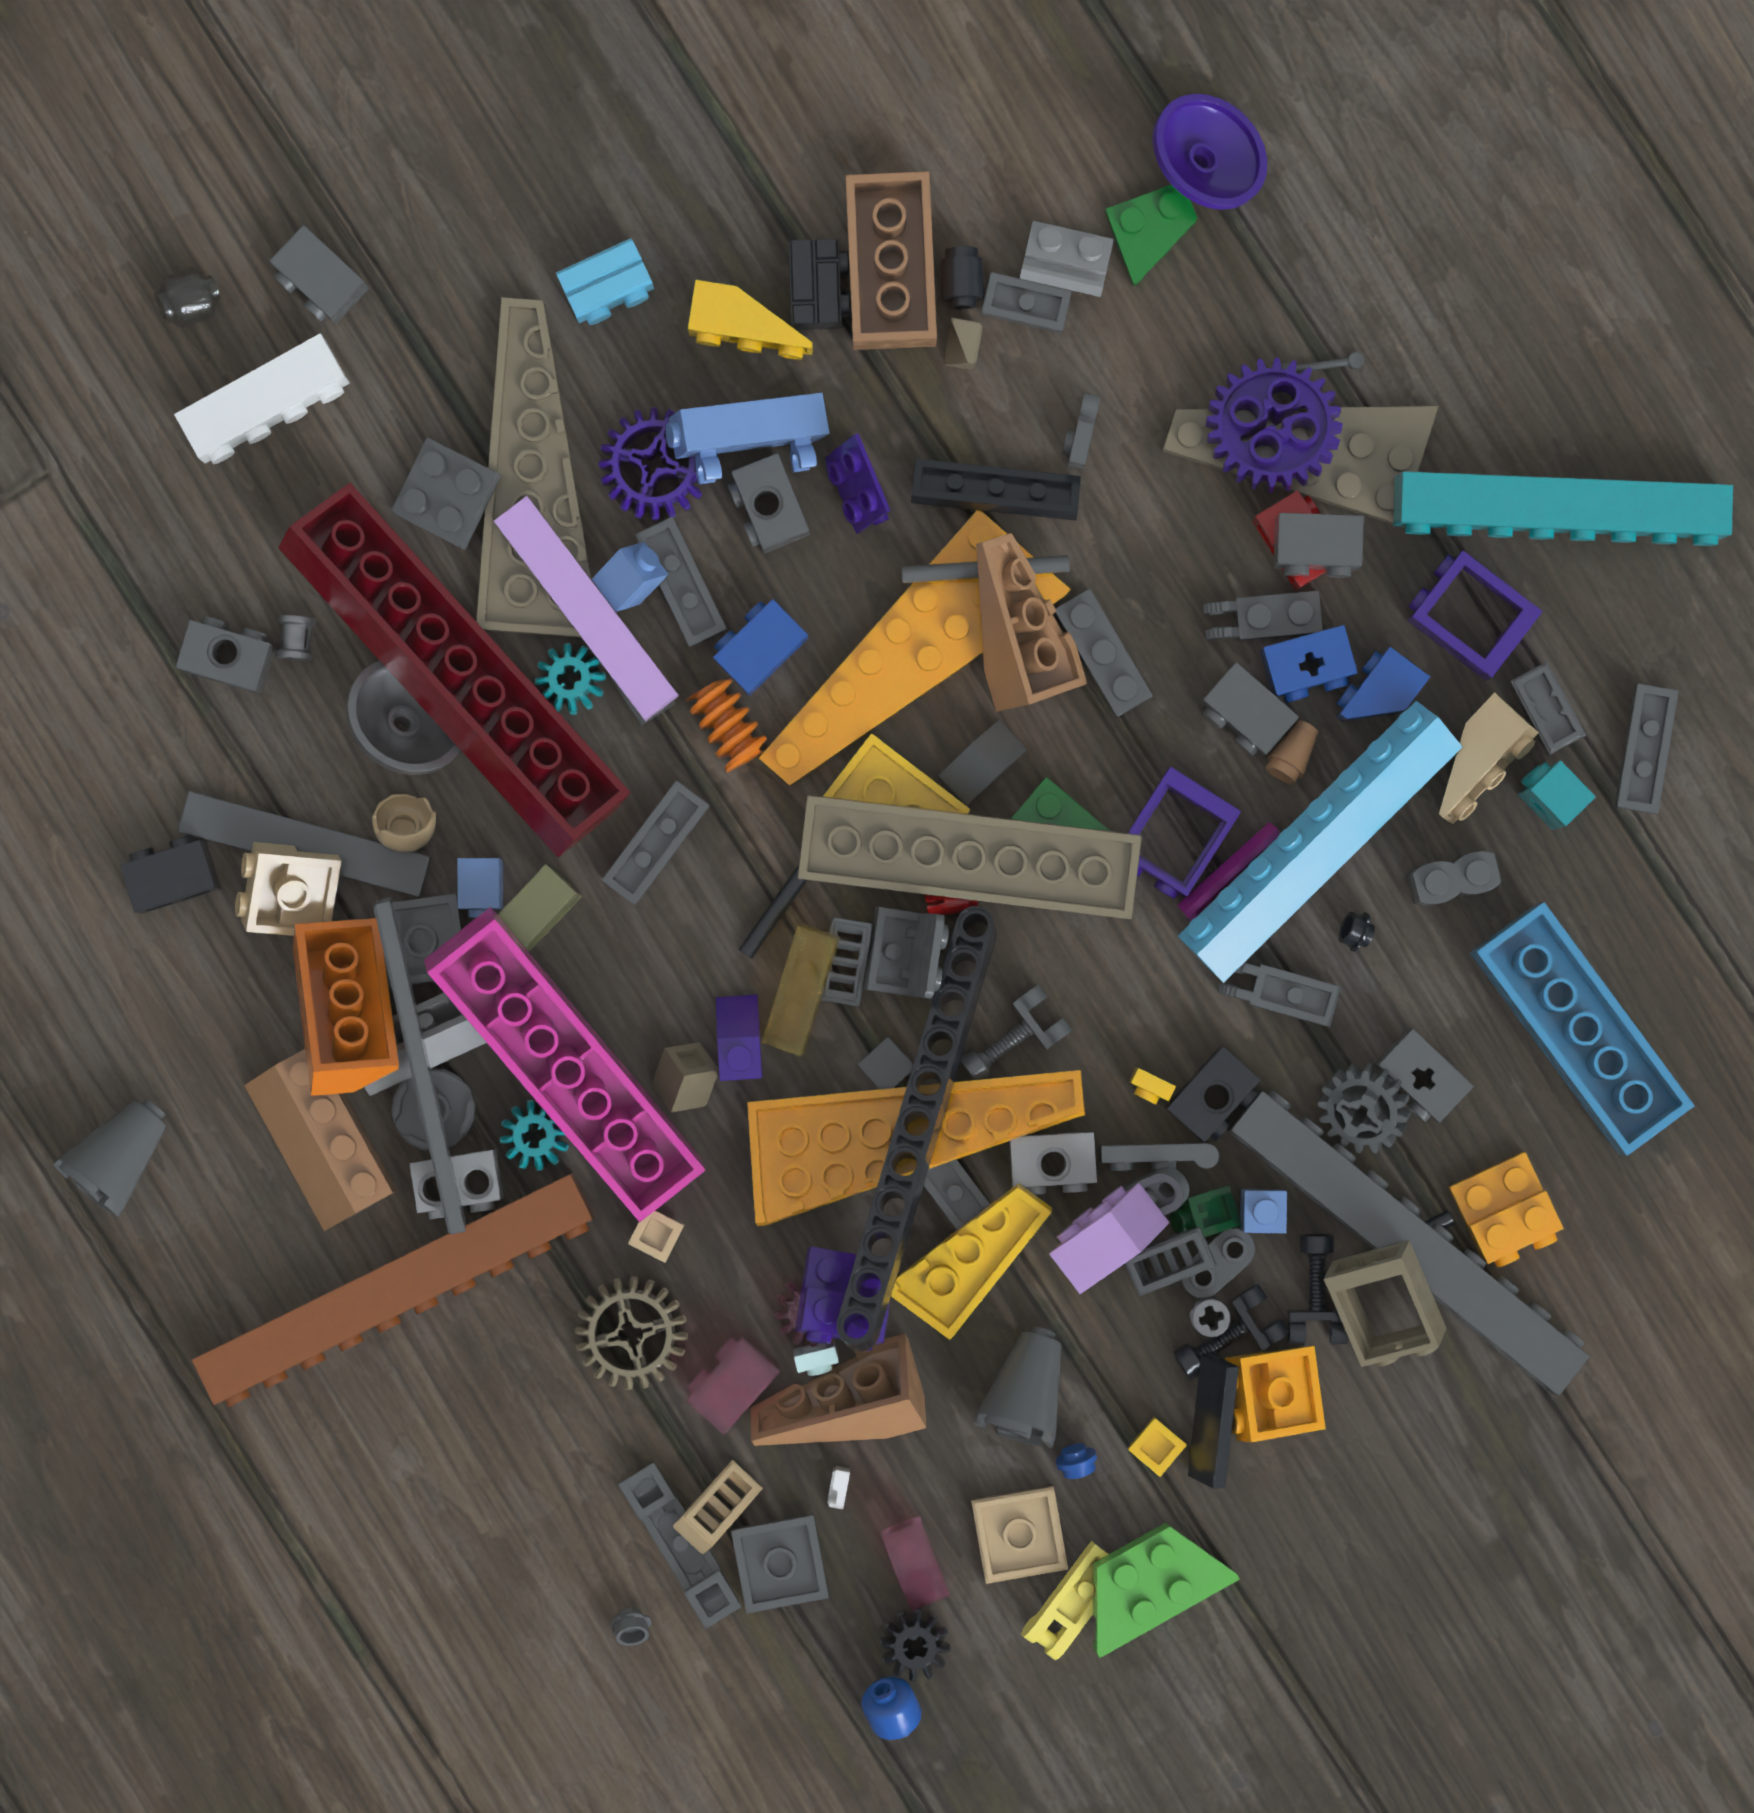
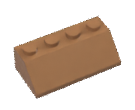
M305 1049L276 1064L244 1085L324 1231L398 1191L345 1093L311 1096Z

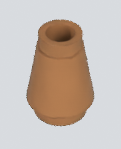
M1297 720L1296 724L1267 756L1269 762L1265 767L1266 771L1279 781L1294 785L1298 778H1303L1319 731L1311 724Z

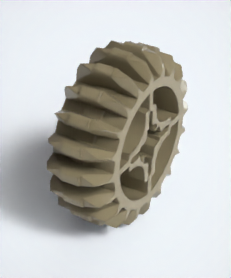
M637 1276L630 1278V1289H624L623 1281L620 1277L614 1279L616 1291L614 1293H611L605 1284L599 1286L598 1290L603 1300L600 1302L596 1297L589 1295L586 1302L595 1310L593 1313L587 1310H580L578 1317L588 1321L589 1324L588 1326H577L575 1328V1334L588 1336V1341H583L576 1345L577 1351L590 1349L592 1355L583 1360L584 1366H590L597 1360L601 1366L595 1371L594 1377L600 1379L605 1371L608 1370L613 1373L608 1385L615 1387L619 1376L625 1377L624 1386L626 1390H632L634 1377H639L643 1389L650 1386L648 1374L651 1372L657 1381H663L665 1375L660 1368L662 1364L672 1371L677 1368L676 1362L669 1357L670 1353L677 1356H683L685 1353V1349L682 1346L674 1344L675 1340L688 1339V1332L683 1330L676 1331L675 1325H680L687 1321L686 1315L673 1317L671 1311L680 1306L679 1300H673L666 1305L662 1300L668 1295L669 1289L664 1287L655 1296L651 1293L655 1281L649 1279L645 1284L644 1290L638 1289L639 1279ZM629 1299H638L650 1304L659 1312L662 1318L657 1320L640 1319L636 1316ZM617 1302L619 1309L618 1327L605 1334L598 1335V1323L602 1313L612 1303ZM627 1316L634 1328L641 1327V1329L652 1327L645 1330L643 1336L639 1335L637 1337L640 1342L637 1343L636 1349L630 1338L618 1337L612 1339V1337L618 1336L621 1333L620 1330L624 1331L626 1329L623 1324L627 1322ZM666 1330V1341L662 1352L656 1359L647 1364L644 1356L645 1339ZM606 1346H621L625 1348L630 1355V1359L633 1361L634 1367L623 1366L614 1362L604 1353L602 1348Z

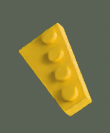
M1020 1183L1016 1184L896 1277L891 1297L951 1340L1052 1213V1207Z

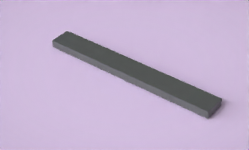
M391 897L380 899L374 904V912L448 1233H451V1235L461 1233L466 1230V1221Z

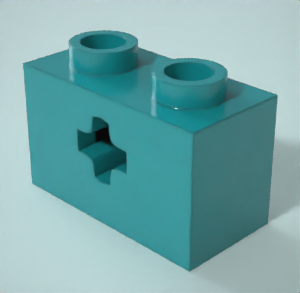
M1561 760L1550 765L1545 761L1543 764L1535 766L1520 781L1525 787L1517 794L1551 830L1567 826L1596 798Z

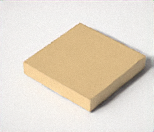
M1053 1485L971 1499L986 1584L1068 1570Z

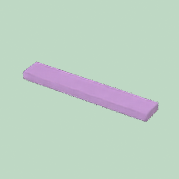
M527 496L494 520L510 544L645 721L679 696Z

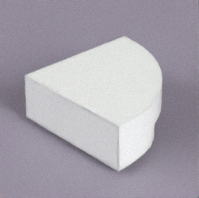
M842 1466L833 1467L827 1501L829 1507L843 1509L850 1468Z

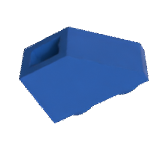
M1391 647L1386 649L1383 654L1375 651L1361 669L1366 674V677L1356 688L1350 684L1336 704L1342 709L1336 718L1345 722L1402 713L1408 708L1431 676Z

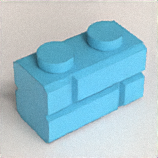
M632 238L556 272L578 322L582 323L587 320L589 325L597 324L612 315L610 309L625 303L626 307L630 308L641 304L649 298L647 292L654 289L651 278Z

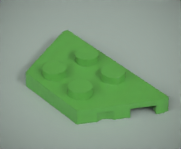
M1167 1523L1160 1525L1093 1563V1584L1095 1585V1597L1093 1598L1095 1641H1093V1650L1099 1658L1105 1656L1240 1580L1237 1573Z

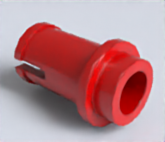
M925 894L926 903H928L927 910L930 914L945 916L961 913L971 906H979L976 900Z

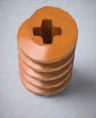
M731 678L715 681L684 701L697 700L690 709L692 716L705 714V717L698 725L701 730L714 728L707 738L709 744L723 743L715 754L718 759L731 757L724 767L727 773L762 754L764 751H760L759 748L767 739L765 735L751 736L758 723L757 721L743 722L742 719L750 710L748 706L734 707L741 694L739 692L726 694L725 690L733 682Z

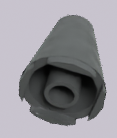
M147 1099L143 1104L134 1100L62 1154L52 1165L66 1179L71 1177L73 1179L72 1182L82 1193L108 1213L118 1218L124 1211L167 1128L161 1121L166 1114Z
M1032 1326L1030 1332H1021L975 1414L974 1425L986 1430L987 1423L998 1426L996 1435L1039 1447L1044 1442L1049 1448H1053L1057 1428L1062 1346L1060 1342L1054 1340L1056 1333Z

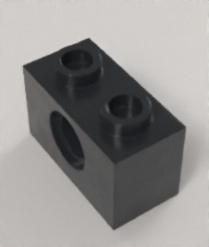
M1219 1046L1164 1108L1200 1141L1206 1142L1209 1137L1216 1141L1231 1125L1232 1122L1227 1117L1237 1106L1244 1110L1260 1091L1255 1086L1260 1079L1224 1046ZM1218 1084L1226 1092V1101L1220 1108L1212 1109L1205 1103L1204 1094L1208 1087Z

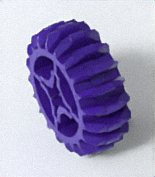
M651 407L650 420L644 421L640 410L634 411L637 424L633 426L629 424L625 417H622L619 423L625 432L621 435L616 430L610 429L607 434L611 440L616 442L615 446L602 444L600 448L601 452L612 456L611 459H603L598 462L600 469L612 470V473L601 478L603 486L615 483L617 485L608 493L609 498L616 500L624 495L625 498L620 505L621 510L624 512L628 511L633 503L637 504L635 516L639 519L643 518L646 507L651 508L653 521H659V508L666 507L669 518H675L676 512L673 504L679 502L681 507L688 511L691 506L685 496L689 493L696 499L702 497V492L693 486L695 482L698 483L696 477V458L689 457L688 468L681 466L679 462L673 461L667 456L669 445L666 439V425L669 423V417L675 414L671 409H668L665 413L664 421L659 420V413L656 407ZM658 432L652 445L647 449H626L635 438L646 433ZM660 451L662 464L666 463L667 467H664V469L657 468L655 473H652L650 479L648 465H644L642 461H653L655 455H658ZM621 461L628 462L631 466L641 470L642 480L639 493L632 490L623 480ZM671 478L677 480L680 478L684 480L671 493L652 497V493L655 492L658 483L663 479Z

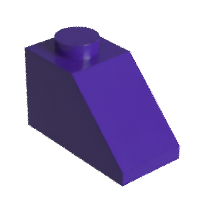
M758 995L716 997L720 1081L763 1078Z

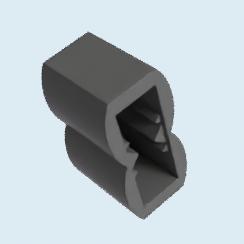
M1485 851L1469 853L1457 857L1451 862L1439 861L1425 864L1413 869L1406 875L1413 904L1422 906L1444 903L1455 898L1457 895L1470 896L1494 889L1501 883L1495 854Z

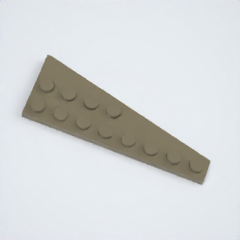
M502 297L488 468L502 476L485 509L476 622L484 631L582 638L494 522L495 519L527 496L592 581L545 304L543 300Z

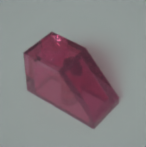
M921 1516L881 1531L882 1540L911 1610L950 1596Z

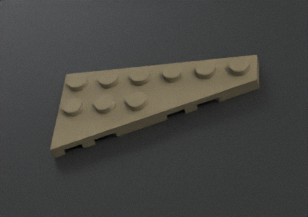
M1439 406L1341 407L1340 416L1334 419V421L1343 423L1340 434L1333 435L1340 440L1338 450H1329L1333 455L1331 464L1319 462L1322 467L1319 477L1307 471L1308 481L1305 486H1302L1296 478L1292 479L1289 492L1293 493L1298 490L1302 496L1308 495L1311 499L1393 524L1394 476L1401 472H1418ZM1301 408L1297 410L1295 414L1302 412L1306 413L1307 410L1305 408ZM1176 409L1163 452L1223 470V465L1227 458H1213V451L1219 444L1207 443L1208 433L1214 429L1205 427L1206 419L1208 416L1215 414L1211 413L1208 409ZM1241 410L1235 414L1238 420L1245 423L1253 422L1256 419V416L1248 410ZM1271 420L1267 421L1266 427L1274 425ZM1282 423L1274 425L1277 430L1281 429ZM1299 427L1292 430V434L1300 440H1308L1313 437L1312 433L1306 428ZM1253 436L1246 437V438H1245V437H1242V438H1241V441H1242V442H1247V441L1251 440V439L1253 438ZM1262 445L1254 449L1257 455L1262 458H1271L1276 455L1275 451L1269 446ZM1233 468L1228 472L1237 475L1238 470ZM1276 482L1275 487L1285 490L1282 482Z

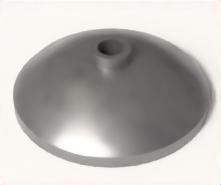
M380 660L368 666L356 678L347 697V723L357 745L374 762L397 773L421 775L443 768L461 751ZM394 723L402 724L406 731L398 730Z

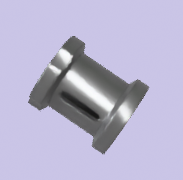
M280 615L278 622L282 624L280 650L276 651V658L312 661L313 654L310 653L311 627L316 626V619L304 616Z
M1213 1297L1201 1298L1194 1303L1193 1308L1190 1310V1321L1193 1327L1202 1335L1217 1337L1228 1328L1230 1313L1221 1301L1215 1300ZM1210 1306L1215 1312H1220V1317L1214 1319L1215 1326L1209 1327L1205 1322H1199V1317L1205 1315V1307Z

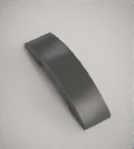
M653 1462L619 1483L618 1485L639 1520L643 1521L683 1587L685 1596L705 1629L741 1608L742 1605L712 1551L709 1549L704 1554L700 1553L674 1529L673 1525L686 1509L656 1463Z

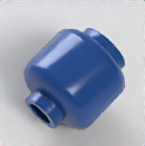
M894 1676L881 1678L873 1682L862 1696L861 1708L872 1731L882 1739H902L916 1729L921 1720V1706L911 1685L902 1678Z

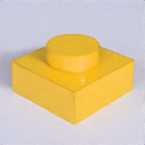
M1135 1068L1129 1080V1083L1137 1086L1134 1092L1135 1095L1155 1105L1159 1098L1169 1101L1176 1088L1175 1085L1140 1068Z
M1153 1417L1127 1449L1161 1477L1187 1444L1157 1418Z

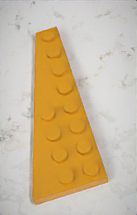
M977 510L930 564L977 561L976 544L1006 535L1007 533L982 511ZM1018 544L1026 558L1033 557L1020 544ZM1053 573L1036 574L1035 585L1043 599H1050L1052 604L1063 599L1071 590ZM979 578L913 582L763 752L759 760L789 786H792L831 757L983 653Z
M1081 1070L954 1082L929 1169L1085 1115ZM941 1084L921 1085L919 1092L923 1095H933L939 1090ZM907 1087L747 1102L756 1225L766 1226L877 1187ZM921 1118L915 1119L910 1122L907 1132L911 1135H921L927 1131L929 1122ZM912 1158L902 1159L898 1162L895 1172L901 1176L910 1175L915 1171L917 1161Z

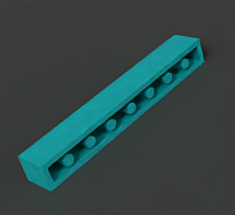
M1401 472L1394 476L1393 526L1405 527L1406 534L1425 535L1430 534V528H1446V535L1471 536L1472 529L1488 530V537L1510 538L1513 537V531L1529 532L1530 539H1554V533H1570V540L1594 541L1595 534L1611 535V542L1619 543L1636 542V536H1652V543L1676 544L1677 537L1693 538V545L1715 546L1718 545V539L1732 535L1733 485Z

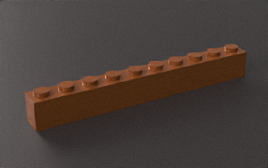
M571 1173L466 1225L465 1232L452 1235L449 1233L192 1359V1362L213 1405L225 1400L227 1406L230 1407L250 1397L248 1388L260 1382H263L267 1389L289 1378L285 1370L299 1363L303 1370H306L326 1360L323 1351L338 1345L342 1352L364 1341L361 1333L376 1326L378 1333H381L401 1323L398 1315L411 1308H414L416 1315L438 1305L439 1302L436 1296L450 1289L453 1295L456 1296L475 1287L477 1284L474 1277L486 1271H489L493 1278L515 1267L511 1259L525 1252L529 1259H532L552 1249L549 1241L562 1234L565 1235L568 1241L589 1231L590 1229L586 1222L594 1219L595 1216L574 1173Z

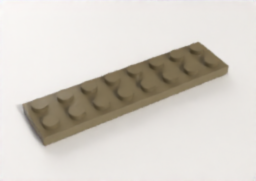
M807 795L798 879L1132 919L1142 835Z

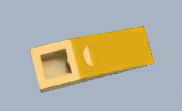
M695 280L688 332L689 336L696 337V343L712 347H720L721 341L737 343L738 350L749 353H761L762 348L778 350V356L794 360H802L803 354L812 355L813 342L739 287Z

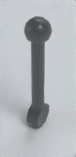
M1353 352L1348 358L1300 364L1296 367V373H1302L1308 367L1312 368V371L1349 366L1351 369L1356 370L1364 364V357L1359 352ZM1282 363L1281 369H1287L1290 363Z

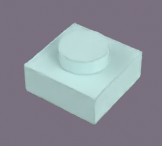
M831 1339V1344L815 1343L793 1349L798 1373L807 1371L808 1376L820 1375L831 1371L832 1364L839 1363L834 1339Z

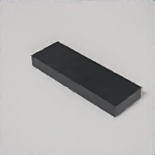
M1209 1354L1201 1355L1188 1476L1213 1489L1224 1488L1226 1484L1239 1366Z

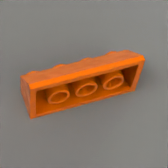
M376 918L295 924L293 956L311 1096L353 1093L399 1069L384 952Z

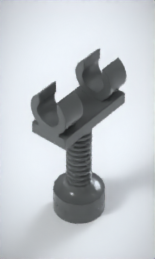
M1039 984L1011 1004L1022 1019V1022L1017 1027H1014V1030L1011 1029V1032H1007V1035L1004 1034V1037H1000L997 1042H994V1045L991 1044V1047L988 1046L987 1049H984V1052H975L973 1049H970L962 1055L960 1063L973 1080L988 1079L992 1076L990 1073L992 1063H995V1060L998 1061V1058H1002V1055L1004 1056L1005 1053H1008V1050L1011 1051L1012 1048H1015V1045L1018 1046V1043H1022V1040L1024 1041L1025 1038H1028V1035H1034L1042 1047L1047 1050L1072 1031L1065 1019L1061 1018L1043 1032L1028 1011L1048 997Z

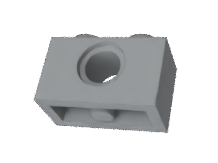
M1092 1131L1025 1135L1009 1141L1012 1187L1020 1183L1034 1195L1046 1194V1186L1063 1185V1193L1088 1191V1183H1097L1094 1132ZM1049 1152H1058L1064 1158V1168L1057 1175H1047L1041 1168L1042 1158Z

